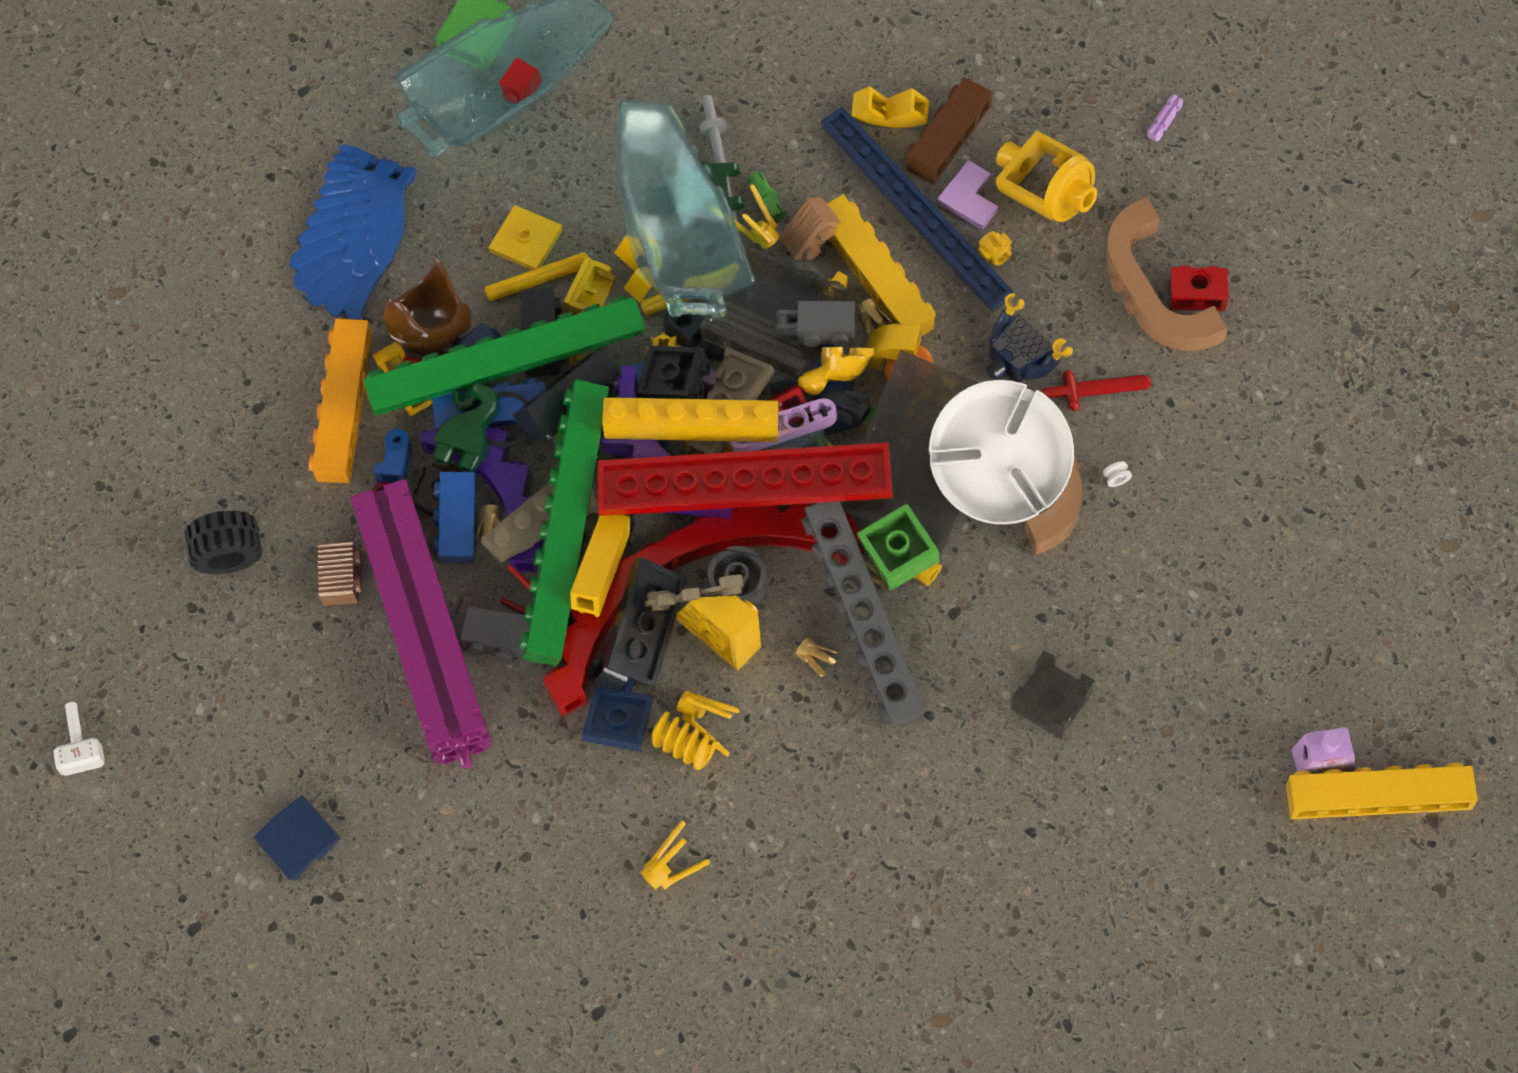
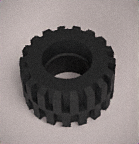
M236 510L213 512L198 517V519L190 522V525H187L184 533L190 566L197 572L205 574L233 573L250 567L262 556L257 520L250 513Z

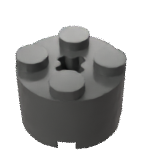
M731 546L719 555L717 553L708 566L709 588L720 586V577L742 575L744 587L741 588L742 593L736 596L743 602L745 600L750 601L757 608L767 592L766 567L758 554L744 546Z

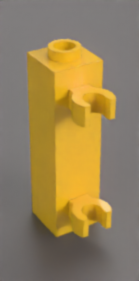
M599 516L570 591L571 609L578 610L583 614L584 612L594 614L595 617L600 616L630 535V516Z

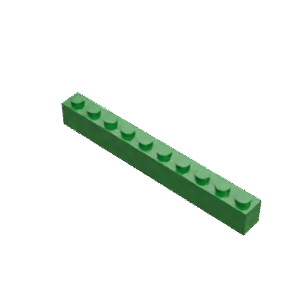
M626 296L617 297L610 301V305L600 307L599 304H594L584 308V312L573 315V312L564 313L557 317V321L547 323L546 320L538 321L531 324L530 329L520 331L519 328L511 329L503 333L504 337L494 340L492 336L485 337L476 341L477 345L466 348L465 345H458L449 349L450 353L439 356L438 353H432L422 357V361L411 364V361L402 362L394 366L395 370L385 373L383 369L367 374L368 378L363 379V386L373 417L453 393L454 390L467 389L469 384L472 383L483 384L643 334L645 326L635 297L629 299Z
M575 379L572 387L566 388L563 405H567L566 415H561L558 431L563 432L561 441L557 440L553 455L554 458H558L557 467H552L550 472L549 484L553 485L551 495L547 494L544 504V511L548 512L547 522L542 521L539 538L543 539L542 549H537L534 559V566H538L537 577L532 576L529 593L533 594L532 604H527L524 621L528 622L527 632L522 631L519 642V649H523L522 659L557 666L562 658L571 607L570 591L577 573L602 430L604 398L608 396V386Z

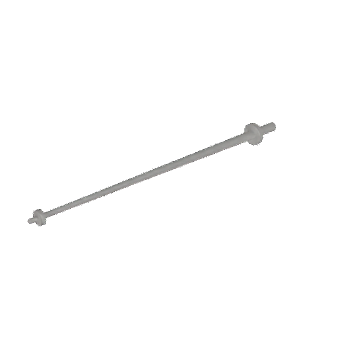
M705 95L702 97L706 120L700 124V132L703 136L710 137L715 163H726L720 136L727 129L726 121L716 117L713 98L711 95ZM726 176L729 197H732L729 177ZM735 211L726 212L737 221ZM729 223L737 264L741 263L744 266L747 275L745 279L741 280L747 310L756 315L740 232ZM749 317L751 322L758 324L757 320ZM751 327L752 331L759 333L758 329ZM753 336L755 341L761 343V339ZM755 346L756 350L763 352L762 348ZM758 356V360L765 362V358ZM769 382L765 386L766 396L761 400H766L773 396Z

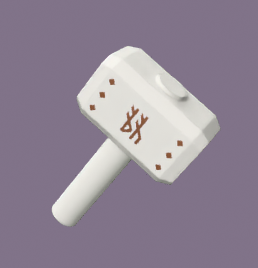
M70 702L65 704L71 743L57 746L54 749L56 769L61 775L67 776L102 767L105 764L101 743L96 738L82 739L77 703Z

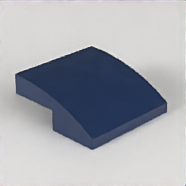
M300 796L285 807L253 837L286 877L292 881H296L315 859L321 860L341 839L305 796Z

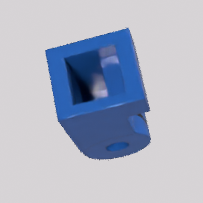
M393 429L384 438L386 446L384 462L375 463L374 475L377 483L382 481L394 483L403 479L407 481L412 445L407 432L402 429Z

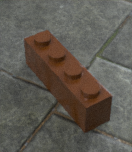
M966 77L960 85L956 84L952 88L945 105L941 104L937 108L931 124L927 123L923 127L917 143H912L905 154L907 170L934 185L992 107L993 92Z

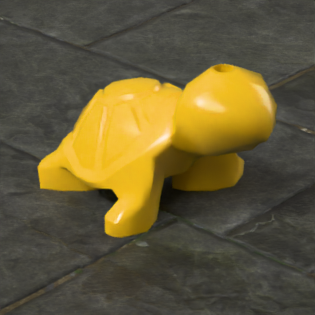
M822 347V366L810 370L799 377L798 386L805 393L818 395L824 390L829 380H854L865 370L870 358L874 355V348H850L849 355H843V347Z

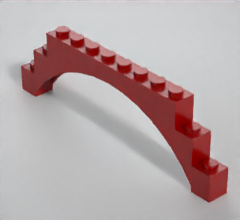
M809 503L788 505L783 512H780L776 505L733 508L731 519L699 516L693 520L691 525L683 529L679 528L671 531L665 539L657 543L651 542L645 545L637 554L622 557L599 617L586 612L584 614L580 613L578 610H573L570 607L569 614L575 624L567 625L562 660L566 666L553 668L547 673L546 677L542 678L545 689L560 715L563 717L588 703L585 695L588 670L607 633L616 621L635 557H643L673 571L699 558L726 551V548L731 546L790 547L813 552L812 545L815 544L812 534H806L801 521L802 518H805V508L810 506ZM849 513L845 514L860 552L863 554L864 551L859 545L857 536L860 530ZM825 528L821 531L822 536L828 539L837 535L836 531L832 528ZM836 554L832 557L838 559L841 565L848 561L842 554Z

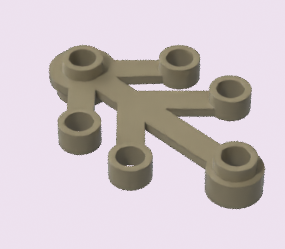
M742 575L720 577V586L699 590V588L684 589L678 595L670 593L669 590L651 592L647 594L648 601H645V606L652 607V611H662L670 609L669 606L677 602L701 599L700 597L741 594V588L744 587Z

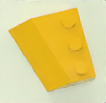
M736 595L700 597L701 599L690 601L677 613L675 619L737 671L761 648L758 610L750 601L745 600L743 602Z

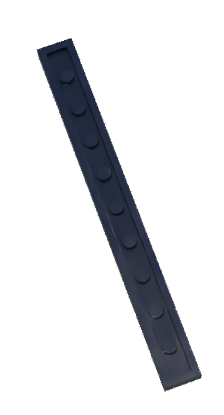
M840 107L821 120V127L985 306L991 312H994L1004 305L1006 296L1014 293V291L843 107Z

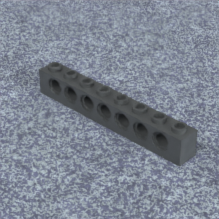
M840 501L822 502L806 507L804 512L805 518L801 519L803 528L807 535L812 534L815 541V544L812 545L814 555L817 561H823L826 571H823V577L828 588H834L837 596L833 598L838 614L844 613L848 624L844 625L847 637L850 642L855 640L859 650L855 652L856 659L861 669L866 667L870 677L866 679V683L871 695H877L881 704L877 706V710L882 722H888L890 729L923 717L925 708ZM825 528H832L836 531L837 535L828 539L822 536L821 531ZM836 554H842L848 561L843 565H837L831 558ZM851 580L858 585V589L848 592L843 588L842 584L845 581ZM857 607H864L868 610L869 616L863 619L857 618L853 610ZM868 634H875L879 637L880 643L874 646L868 645L864 637ZM878 661H886L890 664L891 670L886 673L879 672L875 668V664ZM892 687L897 688L901 691L902 697L898 700H892L886 695V691Z

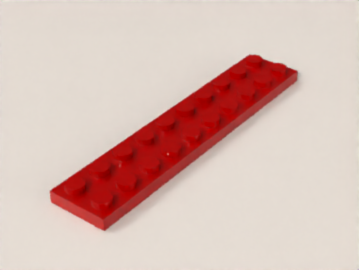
M889 442L598 461L599 516L892 498Z

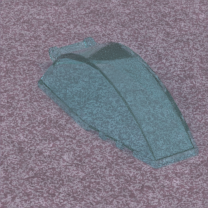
M533 0L528 2L527 7L513 12L509 9L503 11L502 17L491 21L488 18L479 20L396 74V80L411 107L399 114L397 123L403 128L407 127L427 147V153L431 157H437L449 147H465L474 141L488 137L521 118L551 94L596 46L614 22L615 15L599 0H545L537 4ZM517 57L539 69L542 82L533 94L521 102L513 104L502 96L503 93L499 81ZM420 117L440 137L434 140L415 120Z
M621 100L617 131L618 183L624 224L635 261L648 283L666 300L667 309L671 317H680L681 314H697L723 318L726 314V305L723 297L749 287L754 283V276L724 191L721 186H714L709 177L711 173L708 165L703 167L696 156L698 149L695 144L690 146L683 135L686 129L670 104ZM681 299H706L709 304L682 303Z

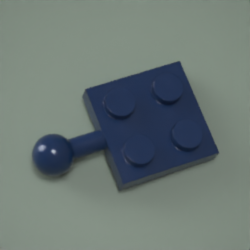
M628 678L621 690L595 686L582 732V741L641 751L653 706V696L631 692L635 680Z

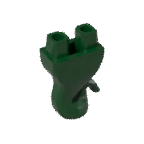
M472 383L469 384L463 400L457 390L453 391L454 404L458 410L464 413L444 422L434 438L437 445L433 458L436 462L450 465L454 453L462 455L458 467L465 472H475L480 462H486L489 453L487 428L499 408V397L494 390ZM476 402L481 403L477 408L470 410Z

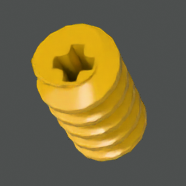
M666 711L652 731L651 740L653 739V746L655 748L663 746V752L666 754L673 752L675 759L683 757L684 764L690 765L693 763L695 770L703 769L711 759L718 741L716 740L712 745L709 744V733L700 739L699 728L689 733L690 723L688 722L681 728L678 727L679 717H675L669 722L670 712Z

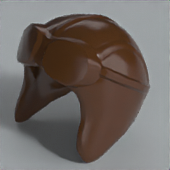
M434 260L423 279L397 300L387 299L382 312L390 338L394 342L419 353H435L445 350L455 343L460 334L465 333L469 329L471 323L470 309L468 305L460 301L451 284L446 268L440 260Z

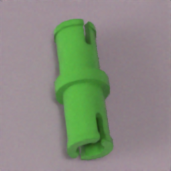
M762 171L752 173L748 177V183L755 185L772 219L776 223L781 222L785 219L786 212L777 199L778 194L776 190L770 187Z

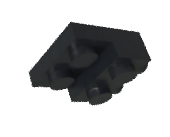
M650 345L635 394L638 398L702 399L704 396L702 381L704 376L710 375L711 362L702 348Z

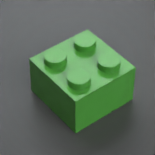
M908 504L903 505L857 533L860 547L889 591L940 562L937 547Z

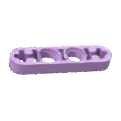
M823 398L779 412L778 442H746L740 444L739 441H729L730 447L733 452L757 451L830 427L837 419L836 406L831 400ZM825 409L828 416L822 417L820 410ZM808 413H811L813 422L809 421ZM798 416L804 419V423L800 427L794 428L789 425V421L793 417Z

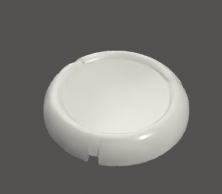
M993 380L968 387L946 404L932 429L929 454L934 480L944 497L956 509L978 521L999 525L1014 524L1039 515L1044 509L1049 508L1059 498L1071 476L1074 462V444L1070 427L1054 402L1038 390L1034 392L1027 389L1026 384L1008 380Z

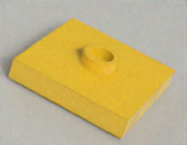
M514 205L488 247L489 252L529 270L539 268L562 233L563 226Z

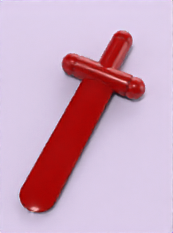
M1066 370L1063 373V386L1045 387L1041 392L1048 398L1067 396L1069 409L1076 411L1080 407L1078 397L1146 390L1151 387L1152 380L1147 375H1136L1075 382L1074 373L1071 370Z

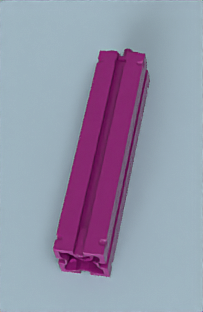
M406 479L384 485V490L373 493V490L350 496L428 748L436 764H449L458 759L461 769H468L473 766L469 753L471 755L482 753L487 747L492 746Z

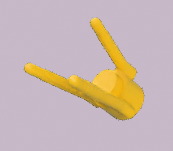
M753 184L750 185V189L767 222L761 220L755 223L746 213L743 214V219L752 227L750 231L718 207H713L715 213L749 237L754 244L758 243L763 249H768L779 239L780 235L775 230L778 224L772 219L762 197Z
M688 690L683 693L677 705V711L684 714L682 721L690 723L694 729L699 728V734L703 737L708 732L694 719H701L706 710L728 719L732 717V714L726 711L739 713L740 711L737 707L706 698L700 694L696 695ZM710 735L709 743L713 744L716 739ZM717 742L716 749L724 756H729V751Z
M684 821L679 822L654 856L643 865L644 869L640 871V874L654 890H657L660 886L666 890L676 881L710 864V860L705 859L668 877L672 871L666 863L686 843V840L681 839L662 859L660 858L685 826Z

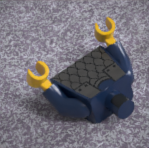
M1008 294L1005 298L1007 309H1003L999 315L989 340L990 358L993 362L986 367V372L992 380H998L1004 374H1007L1015 382H1020L1024 379L1045 378L1060 363L1061 356H1071L1073 349L1068 346L1061 352V347L1067 340L1059 338L1052 345L1019 313L1015 316L1014 312L1021 310L1025 303L1023 299H1020L1018 304L1013 307L1012 299L1015 297V294Z

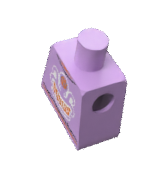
M1347 727L1304 734L1291 750L1296 772L1310 771L1311 774H1323L1324 771L1330 769H1340L1342 772L1355 769V756Z

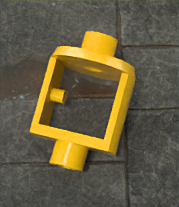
M1036 130L1023 147L1009 141L998 151L996 163L999 167L1003 168V171L996 178L998 190L1051 221L1065 222L1074 217L1079 211L1087 212L1095 203L1097 189L1093 187L1095 182L1093 164L1084 155ZM1048 153L1055 157L1052 162L1059 169L1049 183L1045 198L1042 199L1020 187L1019 184L1042 156Z

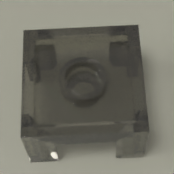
M1044 650L1036 661L1035 671L1024 687L1019 686L1013 695L1011 709L1062 740L1093 693L1095 680L1085 674L1081 675L1080 680L1056 667L1057 658Z

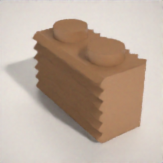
M822 197L807 198L780 234L779 239L788 248L787 251L791 252L790 255L794 256L793 259L812 260L821 253L820 247L823 246V243L835 234L834 228L837 227L840 220Z
M353 541L318 544V594L323 606L358 603L357 593H362L363 591L362 578L357 576V567L362 566V555L360 549L356 550Z

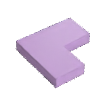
M968 160L938 197L937 204L983 231L998 211L997 205L978 195L989 181L991 173Z

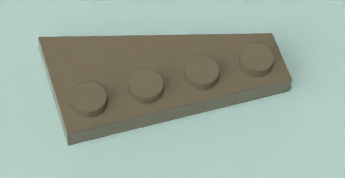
M726 347L723 354L725 359L722 367H718L715 375V385L713 390L709 391L707 399L757 400L775 373L773 366ZM690 441L689 447L691 451L698 454L720 453L728 441Z
M547 483L481 538V543L500 562L534 547L535 543L543 540L539 538L542 521L547 522L548 512L544 511V504L547 494H552L553 485ZM590 493L586 518L594 514L596 516L599 515L598 498L593 493Z

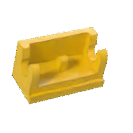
M585 257L563 301L566 313L573 312V315L583 313L584 308L594 304H599L600 307H603L616 281V276L610 273L612 269L610 266L592 260L590 257Z

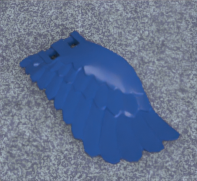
M344 144L339 146L341 153L335 154V160L327 164L330 171L324 175V179L328 183L324 184L319 190L320 195L323 197L317 199L313 204L317 211L307 218L306 224L310 228L303 231L298 237L301 248L292 255L289 265L297 270L294 277L296 289L302 292L306 291L305 297L312 306L326 304L325 308L332 317L338 318L346 313L349 319L361 320L371 293L394 258L401 243L405 228V187L414 182L417 170L410 166L406 168L399 166L398 162L386 158L377 159L374 154L367 153L358 147Z

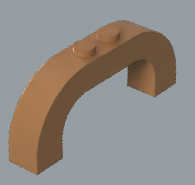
M1147 197L1124 208L1110 227L1105 256L1112 287L1116 293L1122 295L1128 314L1134 315L1138 324L1147 335L1169 348L1197 351L1224 342L1228 328L1214 306L1193 315H1181L1170 311L1162 304L1131 251L1132 246L1137 241L1158 232L1160 217Z
M1075 456L1071 476L1059 498L1048 510L1025 521L1024 532L1036 555L1050 550L1064 541L1077 523L1082 501V483L1078 473L1079 464Z

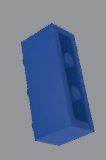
M440 472V481H435L434 496L439 498V509H434V526H439V537H434L433 540L434 554H439L441 563H475V472Z

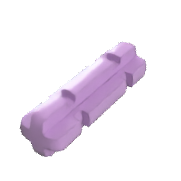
M1175 94L1169 97L1167 104L1163 106L1154 123L1147 130V137L1155 142L1161 139L1163 132L1167 130L1176 113L1183 106V99Z

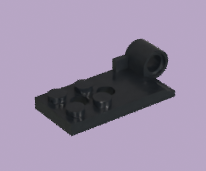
M635 557L610 640L603 641L600 654L590 664L588 678L591 682L605 688L621 690L628 678L655 688L680 602L670 605V609L652 611V607L645 606V601H648L647 594L652 587L656 592L669 590L670 593H675V595L680 594L681 590L685 588L686 577L643 557ZM643 615H646L649 620L647 630H644L641 626Z

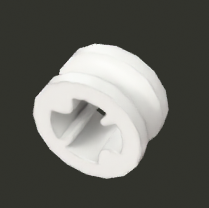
M1126 462L1113 463L1103 470L1104 477L1108 478L1107 484L1109 487L1122 485L1131 479L1132 474L1126 470L1128 468Z

